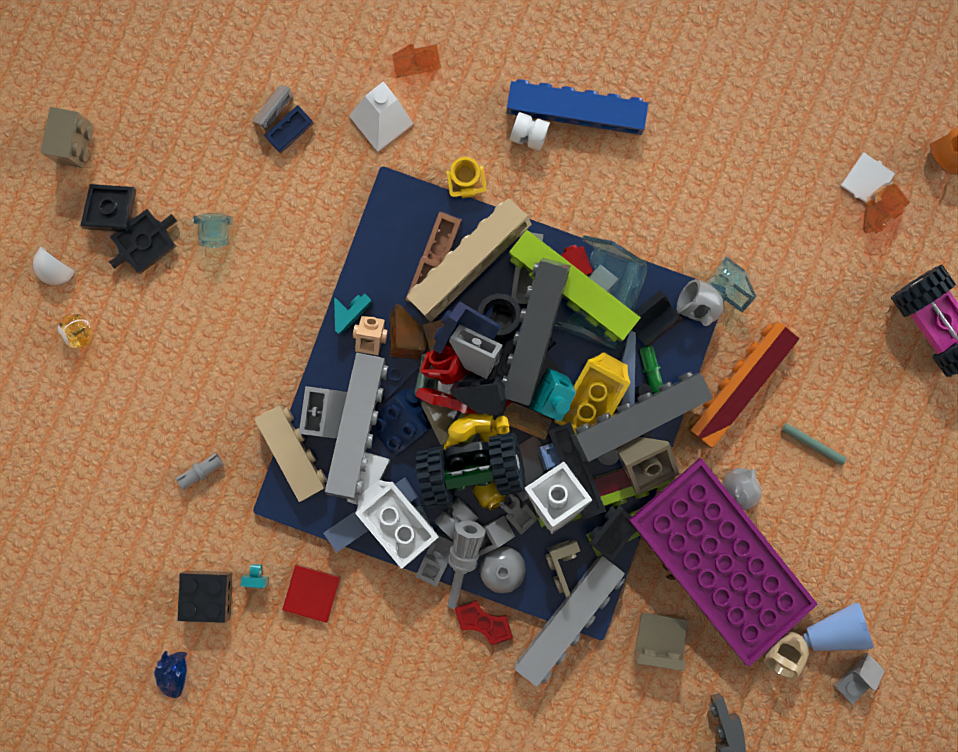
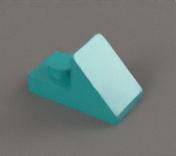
M366 294L362 297L358 295L349 304L351 308L347 310L334 298L335 331L342 335L371 306L373 301Z

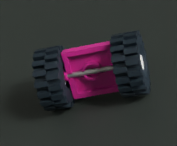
M939 265L901 288V290L891 296V299L904 317H912L936 351L933 359L944 375L951 377L954 374H958V302L950 292V289L956 283L945 267Z

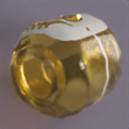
M66 315L58 325V333L68 347L83 348L91 342L93 329L83 315Z

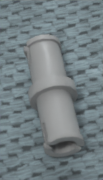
M214 453V455L203 462L193 464V468L176 477V480L180 487L185 490L198 480L206 479L209 473L223 466L224 463L221 462L220 456Z

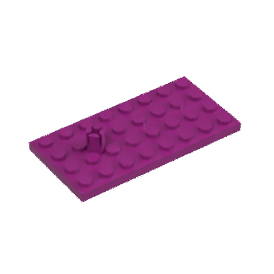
M697 459L628 519L747 667L752 665L818 605L703 459Z

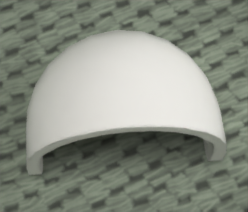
M41 246L34 256V273L45 284H64L75 273V270L54 258Z

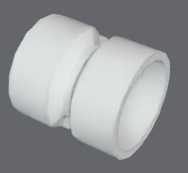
M519 112L510 141L520 145L527 143L529 148L540 151L550 123L541 119L533 121L531 116Z

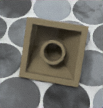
M637 437L615 448L637 495L680 475L668 441Z

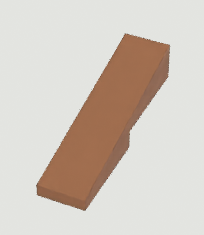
M439 212L408 295L410 290L416 284H420L431 269L437 268L443 262L444 257L451 251L462 219Z

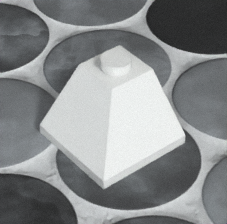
M384 82L365 95L349 115L377 152L414 125L398 99Z
M562 462L524 488L537 514L552 534L572 521L592 501L565 462Z

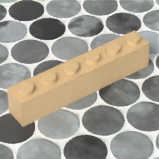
M509 198L505 202L499 203L495 207L494 212L488 218L483 219L471 235L465 236L460 245L454 251H450L437 268L431 269L426 278L410 290V294L407 296L409 301L432 322L532 225L528 215Z

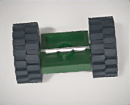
M515 433L490 437L489 455L491 458L481 464L470 463L460 467H452L445 463L444 448L442 446L419 450L416 453L417 479H419V489H421L422 499L424 498L426 507L433 509L453 505L455 499L454 490H464L469 485L474 484L486 486L491 484V481H495L501 496L525 492L526 479L523 459Z

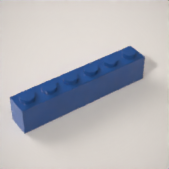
M517 79L516 82L511 81L506 114L518 116V113L521 112L535 119L642 135L645 130L649 102H643V99L638 97L623 99L618 94H607V96L598 95V92L593 90L579 92L568 86H563L560 89L553 88L548 83L534 85L530 84L527 80Z

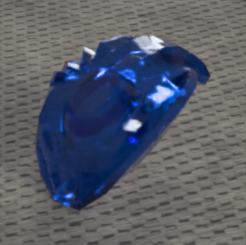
M165 651L157 662V667L154 670L156 683L159 690L168 697L178 698L182 694L187 674L186 652H176L168 656V652Z

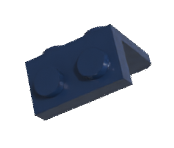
M459 301L452 312L448 310L443 317L441 323L445 325L444 327L440 326L433 338L436 340V343L432 350L441 354L459 325L491 340H494L500 326L498 323Z
M408 388L393 396L378 410L376 426H371L372 431L394 456H398L421 435L432 428L421 403Z

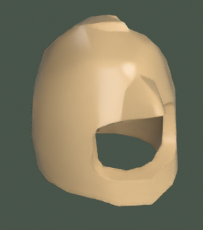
M788 631L765 652L763 662L776 674L793 680L797 679L807 662L809 653L807 642L803 636Z

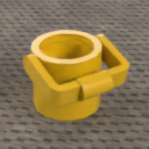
M470 157L458 158L453 162L450 170L446 171L451 196L468 198L475 197L476 193L486 191L483 165L479 167L474 159ZM481 173L482 188H476L480 182ZM452 184L459 191L453 192Z

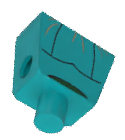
M547 368L535 391L533 401L528 408L561 421L569 411L570 404L576 394L569 377L551 368Z

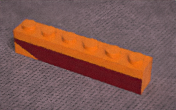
M779 321L772 323V325L768 323L762 329L760 334L763 336L758 342L753 341L746 349L747 356L743 361L739 359L731 368L734 371L729 378L724 377L717 386L719 391L713 399L703 403L702 406L705 407L700 414L695 413L689 420L688 424L690 427L687 431L708 448L715 446L799 341L800 338Z

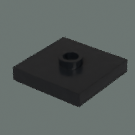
M90 184L80 226L86 230L128 232L137 190L129 186Z

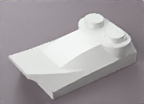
M378 479L357 497L358 508L355 514L401 569L439 538L434 529L393 482H385Z

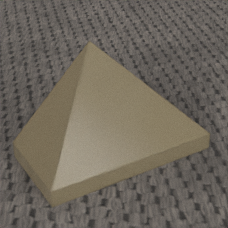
M422 400L421 405L440 445L446 443L449 435L448 429L453 424L457 410L440 405H432Z

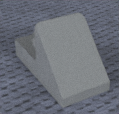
M866 653L834 686L853 704L869 688L873 691L877 689L885 671Z

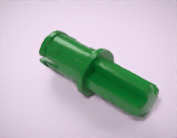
M653 346L640 348V354L645 369L643 373H646L652 392L659 391L658 387L663 384L659 371L661 366L658 367Z

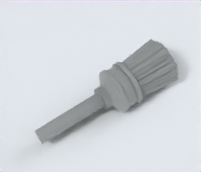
M471 520L455 523L453 546H451L450 555L448 556V564L455 571L447 604L450 608H456L464 574L475 570L477 567L479 548L486 534V529Z

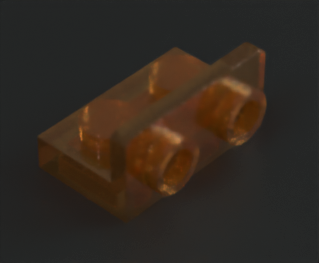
M514 402L506 407L503 416L507 417L509 426L539 439H546L552 418Z

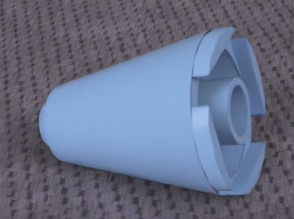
M859 602L853 603L807 627L808 633H804L808 647H813L814 651L869 650L874 648Z

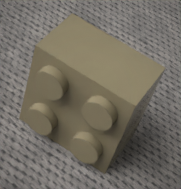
M50 107L40 153L55 163L83 168L84 162L88 160L89 156L87 146L88 141L93 136L92 123L78 112Z

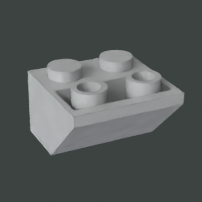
M305 386L299 434L337 438L347 392Z

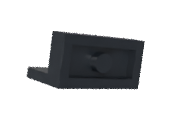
M659 290L634 311L641 318L631 331L636 332V337L646 347H649L681 321L682 316L671 306L667 296Z

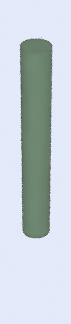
M788 423L783 425L781 431L841 466L846 462V457Z

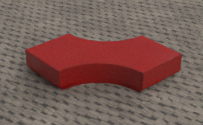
M417 388L415 396L432 405L452 408L464 414H478L451 394L435 388Z
M477 600L454 608L462 631L475 630L482 633L488 639L491 646L513 639L506 615L495 616L485 612L479 606Z

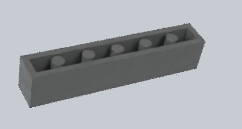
M544 257L539 263L536 262L532 271V276L535 277L533 286L529 285L525 297L529 302L527 309L523 308L521 311L519 322L522 323L520 332L516 331L513 340V345H516L514 354L510 353L506 367L510 368L509 374L504 376L502 380L506 399L528 406L533 401L571 265Z
M691 371L684 373L678 377L680 381L674 384L670 381L660 385L658 392L654 394L647 392L637 397L638 402L632 405L630 402L617 407L618 412L612 415L608 412L597 417V422L589 426L586 423L575 429L576 433L570 437L582 462H590L713 399L702 374H692Z

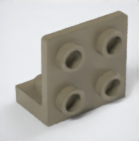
M574 538L547 547L549 553L545 555L551 571H556L557 576H554L553 579L559 594L564 593L566 598L571 595L558 559L568 561L577 557L576 553L580 552V549Z
M641 613L634 656L637 664L685 671L686 661L682 657L688 621L681 618Z

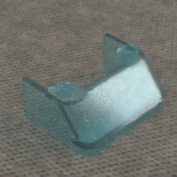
M583 235L582 240L595 247L590 257L592 267L596 269L599 265H602L619 279L609 293L630 310L634 311L647 274L646 262L614 241ZM574 312L568 318L567 323L555 320L554 326L574 336L608 348L617 349L623 342L619 340L614 342L604 334L606 330L599 325L597 327L591 325L580 312Z

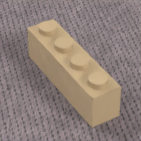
M278 405L254 419L299 502L326 488L327 478L321 469L317 470L313 463L316 461V458L311 449L306 450L303 441H305L304 435L299 434V428L295 429L291 421L294 420V417L288 407L284 409L283 406Z

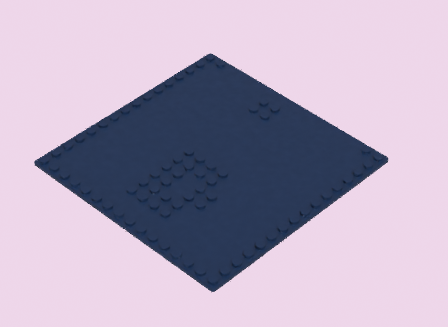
M384 166L379 169L290 409L294 420L291 422L295 429H300L305 386L348 392L356 357V339L353 338L355 324L359 325L362 316L384 319V329L388 330L386 344H381L379 355L362 354L384 358L385 365L388 366L405 350L420 366L422 354L432 351L436 340L433 338L439 327H444L445 325L441 323L443 317L448 310L452 312L459 301L478 312L481 302L490 295L499 293L512 296L515 265L510 262L509 252L517 243L519 237L432 322L411 302L406 300L439 212L462 219L451 251H454L465 236L471 235L477 229L478 224L494 212L496 206L471 197H453L446 188ZM530 219L532 225L527 230L531 233L543 234L542 242L560 256L564 253L563 249L569 246L577 245V248L583 246L593 272L599 265H602L619 279L609 293L633 312L659 290L667 296L671 306L677 310V301L683 288L690 281L695 280V278ZM712 285L721 294L724 304L727 291ZM366 294L373 303L342 335H339L335 331L334 298L349 310L351 308L349 304L356 296L360 295L362 297ZM562 297L551 334L552 341H555L556 344L547 354L549 359L558 367L556 371L568 376L574 386L588 359L595 358L604 352L620 361L626 337L621 342L619 340H616V342L612 341L604 334L606 330L599 325L597 327L591 325L579 311L576 313L566 305L568 301ZM518 303L521 311L523 308L527 309L528 304ZM494 306L490 307L486 312V317L489 319ZM681 315V321L650 345L654 348L658 367L661 366L659 371L663 384L670 381L674 384L680 381L678 378L680 375L689 371L692 374L699 373L717 320L708 326H704L700 321ZM514 336L508 339L502 357L514 346ZM637 337L635 345V387L648 384L646 373H643L645 369L640 354V348L645 347V345ZM419 369L389 399L382 396L381 403H376L375 411H378L393 396L405 388H408L415 394ZM417 397L418 401L422 403V399ZM512 401L511 404L504 408L503 412L493 415V420H496L499 416L507 417L509 433H515L519 444L532 436L537 437L542 446L550 444L552 441L548 431L561 426L554 422L555 419L528 408V405ZM457 411L453 423L458 420L462 412ZM684 414L654 428L653 439L668 441L672 449ZM430 428L398 456L392 455L371 429L370 434H373L371 448H366V452L391 459L381 480L396 484L406 477L418 495L410 503L435 532L439 531L446 534L434 520L442 511L447 512L449 510L448 506L428 509L424 504V498L422 499L419 479H417L416 453L419 450L443 446L440 445L433 428ZM479 433L476 434L472 443L481 440ZM303 434L305 438L303 444L306 450L311 449L316 458V461L313 463L317 470L321 469L328 480L337 438ZM273 455L253 512L270 520L328 540L324 532L355 512L358 505L348 502L346 498L327 495L325 489L299 502ZM597 458L587 462L593 478L623 468L620 459L612 465H604ZM475 484L469 485L464 490H454V498L458 497L478 516L475 522L480 524L481 527L508 514L501 507L494 510L482 508L473 494ZM657 488L649 490V495L636 499L635 495L626 498L627 502L620 506L629 514L643 507L654 498ZM517 493L513 494L519 499L520 502L522 501ZM507 495L505 498L506 502L504 503L506 506L511 503V498ZM527 499L524 500L523 502L527 504V506L537 517L535 508L531 501L528 502ZM613 503L604 506L606 512L586 520L580 518L570 521L553 534L546 526L541 527L537 519L521 535L507 520L515 537L502 546L512 547L524 559L526 566L524 581L517 589L509 593L501 594L491 591L484 585L480 577L479 567L481 559L485 555L483 554L477 560L476 569L464 574L461 589L548 621L565 600L566 596L564 593L559 594L553 579L554 576H557L556 571H551L545 557L549 553L547 547L572 538L577 541L580 552L576 553L577 557L568 561L558 559L569 592H571L598 557L589 544L586 534L592 532L597 525L599 527L604 525L606 520L603 517L613 506ZM370 530L345 546L399 566ZM641 536L628 541L616 557L610 561L625 573L624 579H626ZM429 547L407 564L404 569L417 573ZM448 563L440 578V582L452 586L455 571ZM624 582L617 590L613 589L608 595L610 600L603 609L599 607L593 614L596 617L588 628L584 626L579 633L598 640L605 638Z

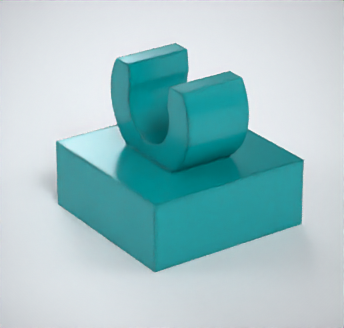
M261 564L250 565V575L246 574L241 577V586L266 588L269 576H261Z

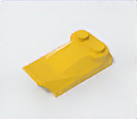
M604 352L595 358L588 359L573 386L576 394L570 404L569 411L561 421L555 420L554 422L559 425L571 422L576 433L575 429L586 423L591 426L597 422V417L609 412L612 415L630 385L628 365Z

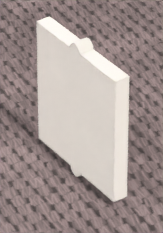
M862 153L840 186L852 193L855 199L859 198L873 207L895 173L883 166L881 161L877 162L866 153Z

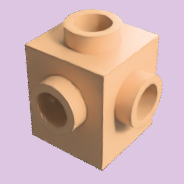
M362 316L359 325L355 324L353 338L356 339V352L379 355L381 344H386L388 330L384 329V319Z

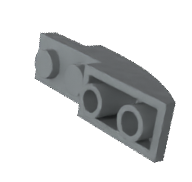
M720 693L711 695L712 703L709 704L713 717H717L720 726L716 727L721 741L725 740L716 743L717 752H746L744 731L740 717L736 713H728L724 697Z

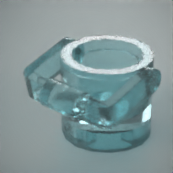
M205 213L193 216V223L198 224V244L200 246L213 248L229 244L228 225H234V216H227L221 213Z

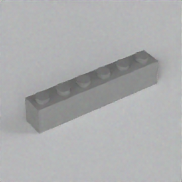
M356 352L325 493L327 495L355 500L356 495L361 494L363 481H360L361 471H366L368 458L365 457L366 448H371L373 434H370L372 425L376 426L378 411H375L376 403H381L384 389L380 388L381 380H386L389 366L385 365L384 358Z
M603 555L598 556L570 592L571 596L565 598L516 661L514 669L536 687L540 683L545 684L552 674L550 672L551 668L555 664L559 665L566 656L565 650L569 645L573 647L581 637L579 632L584 626L588 628L596 617L593 614L599 607L603 609L608 603L610 592L613 589L617 590L623 584L625 573Z

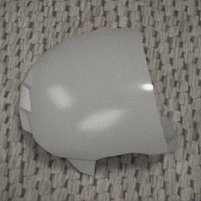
M695 279L690 281L679 295L677 311L681 315L700 321L704 326H708L722 314L723 298L714 286L705 281Z
M735 468L727 473L722 480L723 486L742 510L747 511L756 506L760 501L762 488L756 478L754 469Z

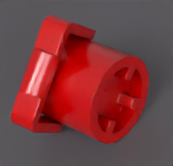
M448 343L441 354L434 350L426 353L420 372L425 377L439 379L442 384L449 385L454 384L455 381H460L466 375L467 369L464 368L451 343Z

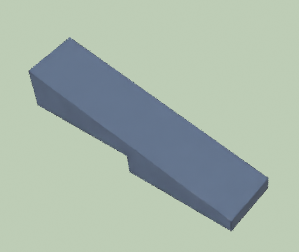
M632 331L626 336L620 359L621 362L628 365L630 385L618 407L628 402L631 405L635 403L636 332Z
M406 477L395 484L409 502L418 497ZM357 510L324 532L336 553L369 531L355 514Z

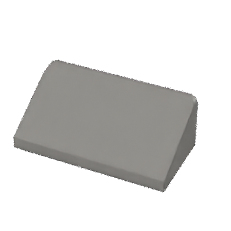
M280 85L253 119L254 123L266 131L293 97L290 88Z

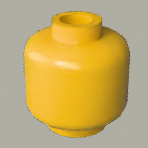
M491 481V484L486 486H477L475 484L473 487V494L482 508L494 510L500 507V502H506L505 498L507 495L501 496L499 494L495 481Z

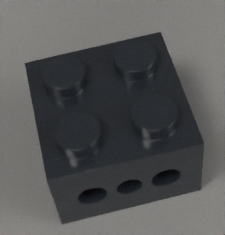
M188 570L179 574L177 621L225 623L230 620L232 572Z

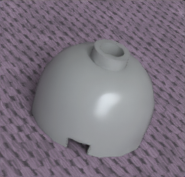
M500 546L485 553L480 562L479 572L481 580L487 588L493 592L503 594L512 592L521 585L525 578L526 566L524 559L518 551L512 547Z

